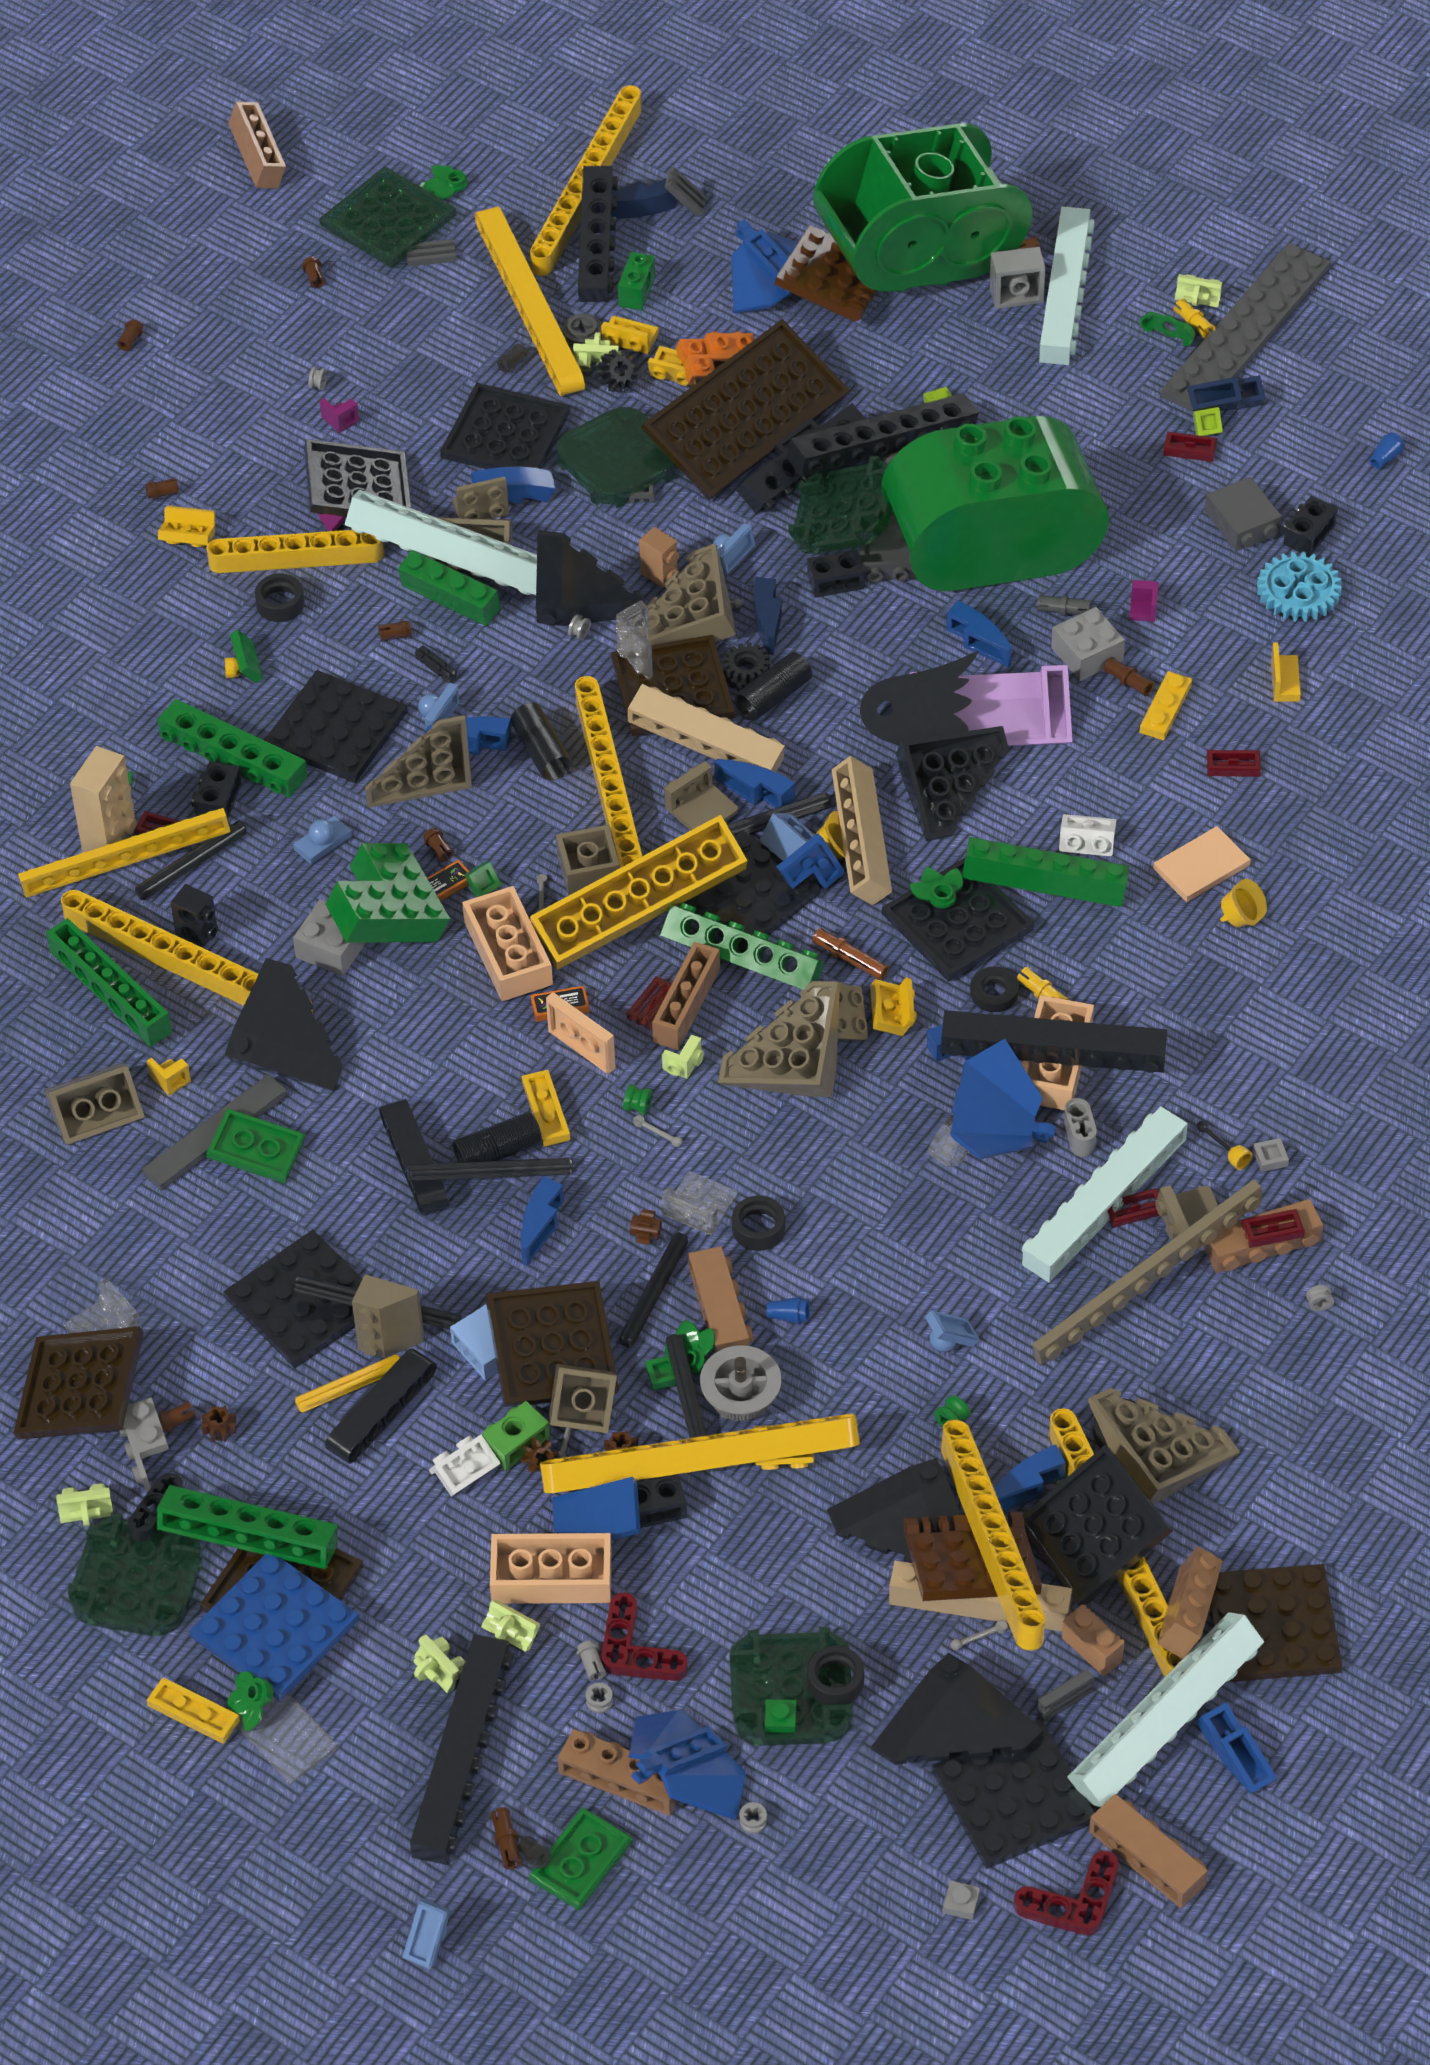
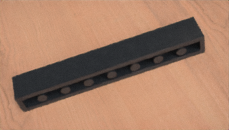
M944 1011L941 1054L976 1056L1001 1040L1006 1039L1018 1060L1164 1073L1167 1029Z
M473 1634L410 1840L412 1858L447 1865L450 1854H456L459 1837L456 1834L459 1827H464L467 1810L464 1809L466 1801H471L473 1798L475 1784L472 1781L474 1774H480L483 1761L480 1754L482 1748L487 1749L490 1740L489 1724L496 1721L498 1713L496 1701L498 1696L502 1697L505 1691L506 1679H503L505 1671L511 1670L514 1655L509 1651V1641Z

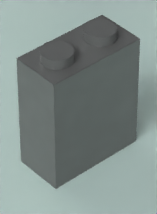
M1251 477L1206 494V514L1235 551L1251 547L1256 543L1271 539L1280 534L1282 516Z

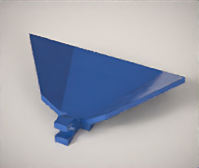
M745 219L737 223V228L739 229L735 231V234L743 240V243L731 256L733 313L770 308L793 294L774 285L798 242L772 232H764L763 229L756 232Z
M1006 1039L1001 1040L964 1062L960 1086L956 1089L952 1109L954 1116L950 1135L957 1143L978 1159L1029 1149L1034 1146L1032 1137L1047 1143L1049 1137L1052 1138L1055 1135L1056 1126L1049 1123L1034 1122L1043 1098Z
M675 1710L636 1716L628 1758L639 1759L636 1766L640 1770L633 1771L631 1775L638 1784L647 1781L653 1774L658 1773L662 1778L669 1798L736 1820L745 1780V1770L725 1752L728 1745L708 1726L701 1728L684 1711Z

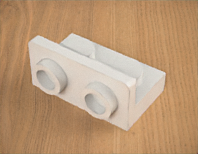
M1063 814L1059 851L1112 856L1116 819Z
M469 1435L456 1444L458 1450L452 1454L445 1451L432 1460L435 1465L429 1469L431 1475L436 1473L451 1497L501 1464L482 1435L475 1439Z

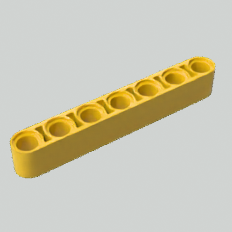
M353 530L223 538L210 541L206 547L209 568L215 573L375 563L382 560L385 555L384 542L377 540L371 534L357 533Z

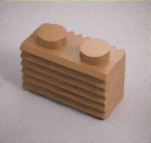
M653 527L638 541V546H640V574L660 587L666 588L664 584L676 570L680 572L677 563L679 558L677 539H673V537H669V534L661 532V529L657 530V527Z
M1081 1605L1063 1620V1636L1061 1638L1100 1674L1106 1676L1123 1662L1124 1640L1120 1639V1636H1116V1632H1111V1628H1107V1624H1103V1620H1099V1616H1095V1613L1090 1612V1609H1086V1605Z

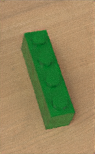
M413 550L398 567L403 587L486 627L501 609L497 590Z

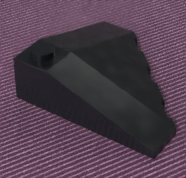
M538 530L536 574L537 623L568 626L576 614L581 615L582 619L589 618L591 623L643 617L644 599L641 593L637 590L633 591V594L622 586L624 580L610 569L607 572L602 571L596 566L598 560L584 548L580 552L569 545L571 538L566 534Z
M1003 726L901 742L896 756L904 785L925 841L951 837L957 829L955 825L962 815L966 816L976 801V794L981 787L984 788L995 772L994 767L1000 759H1004L1009 751Z
M266 958L233 1028L225 1056L233 1063L335 1091L343 1064L339 1056H334L328 1043L331 1041L322 1023H317L311 1011L314 1007L304 989L301 990L294 977L297 974L292 965Z
M937 1458L910 1466L827 1509L837 1536L848 1540L850 1535L866 1540L865 1547L887 1554L888 1550L905 1555L904 1561L907 1563H912L904 1535V1518L916 1517L919 1524V1533H921L920 1518L928 1517L931 1533L939 1532V1516L947 1517L949 1531H952V1515H961L948 1480Z
M948 1653L928 1671L871 1747L874 1752L894 1765L907 1764L906 1757L925 1756L926 1762L950 1760L949 1753L968 1752L969 1758L993 1756L992 1749L1012 1748V1754L1024 1753L1044 1733L1042 1728L973 1667Z

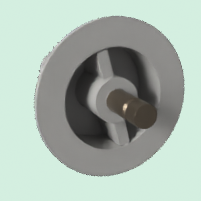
M731 1346L716 1352L706 1361L700 1375V1386L706 1400L719 1412L721 1417L733 1419L734 1421L752 1420L762 1416L766 1409H768V1406L776 1399L781 1388V1372L775 1360L766 1352L751 1346Z

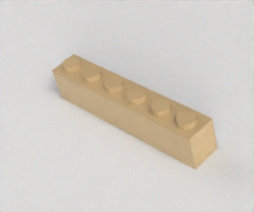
M642 684L628 707V722L715 760L740 761L777 772L784 759L785 745H782L778 740L759 735L751 728L738 726L728 718L715 716L702 707H694L687 704L683 699L664 694L656 687H648Z
M849 756L832 769L850 893L874 905L892 892L873 769Z
M894 1561L889 1586L890 1605L991 1621L1003 1620L1008 1623L998 1597L922 1601L913 1564ZM1042 1584L1041 1594L1036 1595L1045 1615V1629L1062 1632L1063 1620L1070 1614L1072 1588Z

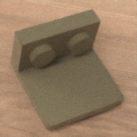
M505 477L459 486L456 488L457 496L452 497V505L456 516L460 518L493 519L509 515L507 481Z

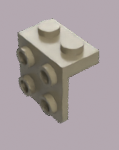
M706 761L692 767L686 774L671 781L664 787L665 809L690 831L719 815L726 822L738 813V806L712 784V766Z
M840 983L838 1040H866L868 1038L862 988L861 986H849L846 983ZM806 990L800 991L801 997L807 993Z
M1171 1185L1160 1188L1157 1200H1155L1157 1212L1165 1222L1167 1235L1170 1240H1173L1218 1206L1209 1186H1201L1175 1195Z

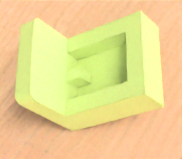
M691 1035L680 1054L664 1050L662 1054L663 1070L671 1075L688 1079L694 1067L699 1066L704 1057L701 1038Z

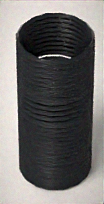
M790 652L735 694L737 708L744 717L751 721H756L791 695V693L807 683V681L811 680V666L801 654Z
M526 703L519 706L512 713L510 721L541 776L547 780H555L562 777L570 770L572 760L542 708L537 703Z
M528 1111L489 1126V1128L486 1127V1129L483 1128V1130L480 1129V1131L453 1140L452 1146L457 1162L499 1161V1159L503 1160V1158L511 1157V1155H516V1153H521V1151H526V1149H531V1147L539 1146V1144H542L543 1139L536 1118L532 1112Z

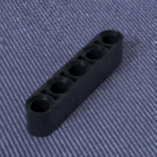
M407 1099L380 1106L379 1113L383 1126L420 1214L424 1215L449 1207L447 1194L441 1180H408V1165L433 1163V1160Z
M414 1348L408 1349L332 1430L326 1439L325 1448L349 1464L355 1462L431 1380L437 1369L436 1362Z

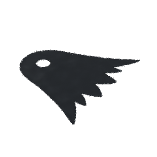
M979 651L939 667L891 677L877 682L869 688L862 698L860 715L863 724L871 734L900 746L902 741L968 731V726L954 713L969 706L972 699L957 694L955 691L968 683L969 679L958 677L974 661ZM883 701L890 702L893 707L891 714L881 716L877 711L879 703Z

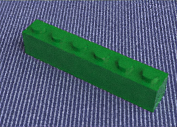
M969 837L962 878L1122 907L1129 866Z

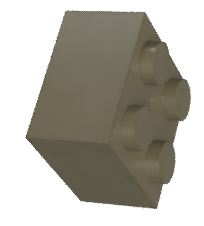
M609 825L556 834L557 856L568 896L620 869Z
M557 1364L548 1418L549 1424L608 1433L617 1375L610 1371Z

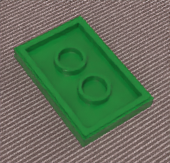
M227 1108L208 1148L206 1157L285 1184L305 1141V1134Z
M582 1807L529 1874V1880L580 1911L633 1843V1837Z

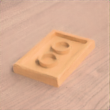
M1216 826L1154 862L1153 869L1186 902H1189L1250 866L1251 859Z
M554 992L546 997L548 1032L605 1073L610 1074L615 1070L614 1035Z

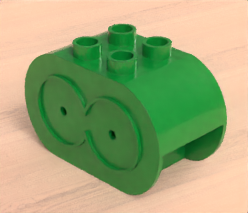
M967 123L873 135L858 139L842 148L826 164L816 182L813 194V202L817 214L853 271L865 286L877 291L903 292L912 287L932 284L947 285L952 281L971 279L990 272L991 253L1017 250L1027 236L1032 222V205L1029 198L1019 187L1000 183L990 168L992 149L988 137L982 129Z
M1017 416L1005 421L978 425L964 424L958 428L937 430L925 434L910 442L893 457L882 479V495L887 507L896 516L909 548L912 571L920 583L938 591H955L1064 573L1083 563L1097 550L1109 526L1107 507L1074 432L1062 421L1051 417Z

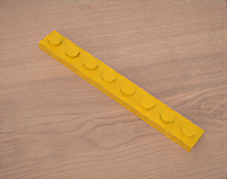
M224 808L157 828L150 832L135 835L122 841L107 844L94 850L82 852L69 858L57 860L41 867L29 869L19 873L18 876L27 898L231 831Z

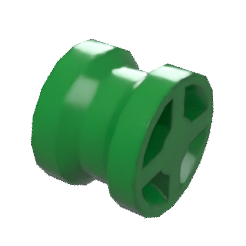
M629 1084L623 1101V1110L627 1112L635 1110L640 1115L646 1116L651 1106L653 1090L650 1088L639 1089L636 1085Z
M950 1395L945 1400V1405L938 1407L934 1412L936 1421L942 1427L947 1421H965L971 1415L967 1404L954 1395Z

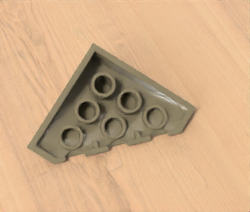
M716 543L692 551L686 558L689 563L681 573L676 570L664 584L667 590L661 598L658 599L654 596L642 610L645 617L637 625L633 622L626 629L629 649L713 635L716 642L736 635L733 612Z
M465 715L438 720L428 732L410 745L405 753L387 766L382 774L374 781H371L365 787L368 808L472 788Z
M812 981L804 988L807 993L796 1003L792 1000L788 1001L774 1013L778 1017L765 1029L762 1025L757 1027L744 1038L748 1043L735 1054L730 1050L723 1056L718 1083L720 1085L800 1096L832 1097L837 1067L840 983L835 981Z
M1113 1388L1102 1391L1088 1399V1403L1107 1445L1112 1449L1152 1504L1167 1498L1240 1453L1224 1429L1214 1425L1210 1430L1195 1425V1418L1175 1412L1173 1417L1157 1411L1159 1405L1140 1398L1135 1403L1120 1398L1121 1391Z

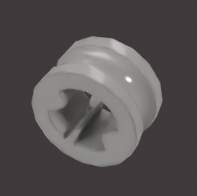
M313 366L309 375V388L314 389L318 387V390L322 391L327 381V369L322 368L318 370V367Z
M576 614L570 622L568 635L571 637L577 636L578 640L585 639L590 629L591 620L589 618L582 619L581 615Z
M1317 1285L1309 1289L1306 1293L1309 1308L1313 1311H1324L1332 1307L1334 1298L1331 1295V1288L1327 1285Z
M594 1683L587 1688L586 1705L590 1711L600 1714L607 1712L612 1707V1690L607 1684ZM600 1694V1697L604 1695L605 1700L599 1702V1699H597L595 1702L594 1695Z
M751 1802L745 1804L740 1809L739 1822L743 1831L756 1834L764 1830L767 1824V1812L763 1805ZM748 1815L752 1817L759 1815V1821L754 1819L748 1821Z

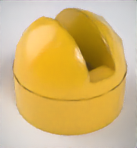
M233 657L224 658L226 679L240 676L242 673L239 670L237 659Z

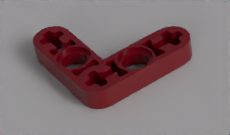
M622 1592L616 1594L610 1602L601 1653L602 1664L606 1672L613 1675L667 1681L683 1679L688 1672V1660L684 1653L671 1649L632 1645L637 1617V1601L630 1593ZM622 1604H628L625 1610V1619L620 1618ZM616 1628H623L628 1632L621 1639L614 1638L611 1633ZM614 1648L619 1649V1659L617 1660V1663H611V1659H613ZM648 1657L652 1659L653 1664L647 1668H642L636 1662L639 1658ZM658 1659L662 1660L661 1669L658 1668ZM673 1662H678L676 1669H671L670 1666H672Z
M1105 1850L1093 1855L1078 1900L1025 1886L1017 1890L1014 1895L1015 1912L1025 1919L1081 1935L1090 1936L1097 1933L1102 1925L1118 1874L1119 1861L1117 1856ZM1103 1862H1107L1109 1867L1106 1868L1103 1879L1099 1877L1100 1866H1102ZM1092 1887H1099L1105 1894L1102 1898L1094 1899L1087 1892ZM1027 1898L1032 1899V1903L1029 1904V1907L1023 1906V1902H1025ZM1042 1901L1045 1902L1044 1912H1040ZM1053 1905H1061L1066 1909V1913L1061 1917H1055L1050 1914L1049 1909ZM1088 1907L1093 1908L1092 1920H1090L1089 1924L1083 1923Z

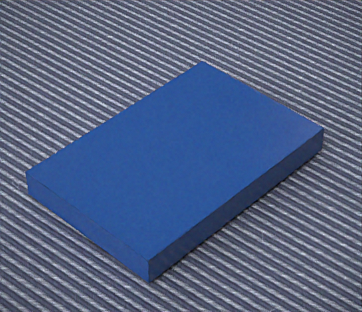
M633 1476L552 1497L554 1534L611 1533L612 1541L641 1533L637 1480Z

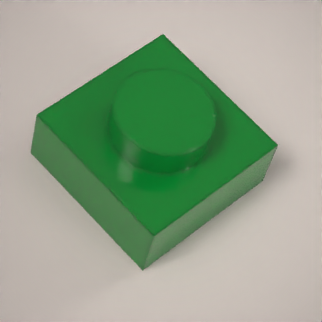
M488 861L483 862L464 874L476 898L486 895L502 885L491 862Z
M669 1355L645 1361V1368L653 1391L676 1385Z
M766 1700L765 1732L795 1733L796 1700Z

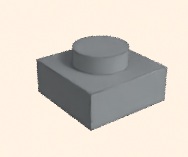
M1281 1138L1254 1143L1253 1152L1261 1172L1288 1167L1289 1159Z
M950 1881L943 1905V1913L973 1920L980 1895V1887Z

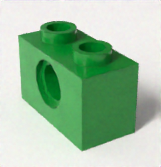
M636 252L630 253L618 284L619 307L643 311L655 280V256Z

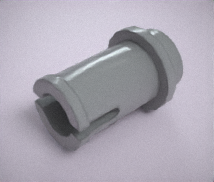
M592 1640L579 1644L576 1654L579 1659H582L588 1680L595 1681V1674L598 1680L602 1679L607 1673L598 1654L600 1651L599 1645L595 1644Z

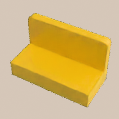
M1273 642L1271 672L1274 702H1300L1298 655H1279L1278 642Z

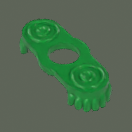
M1150 311L1139 320V325H1141L1144 331L1147 330V333H1150L1153 329L1163 332L1169 337L1184 340L1183 346H1190L1196 335L1195 330L1190 325L1180 322L1171 316H1164ZM1164 322L1173 324L1175 331L1168 330Z

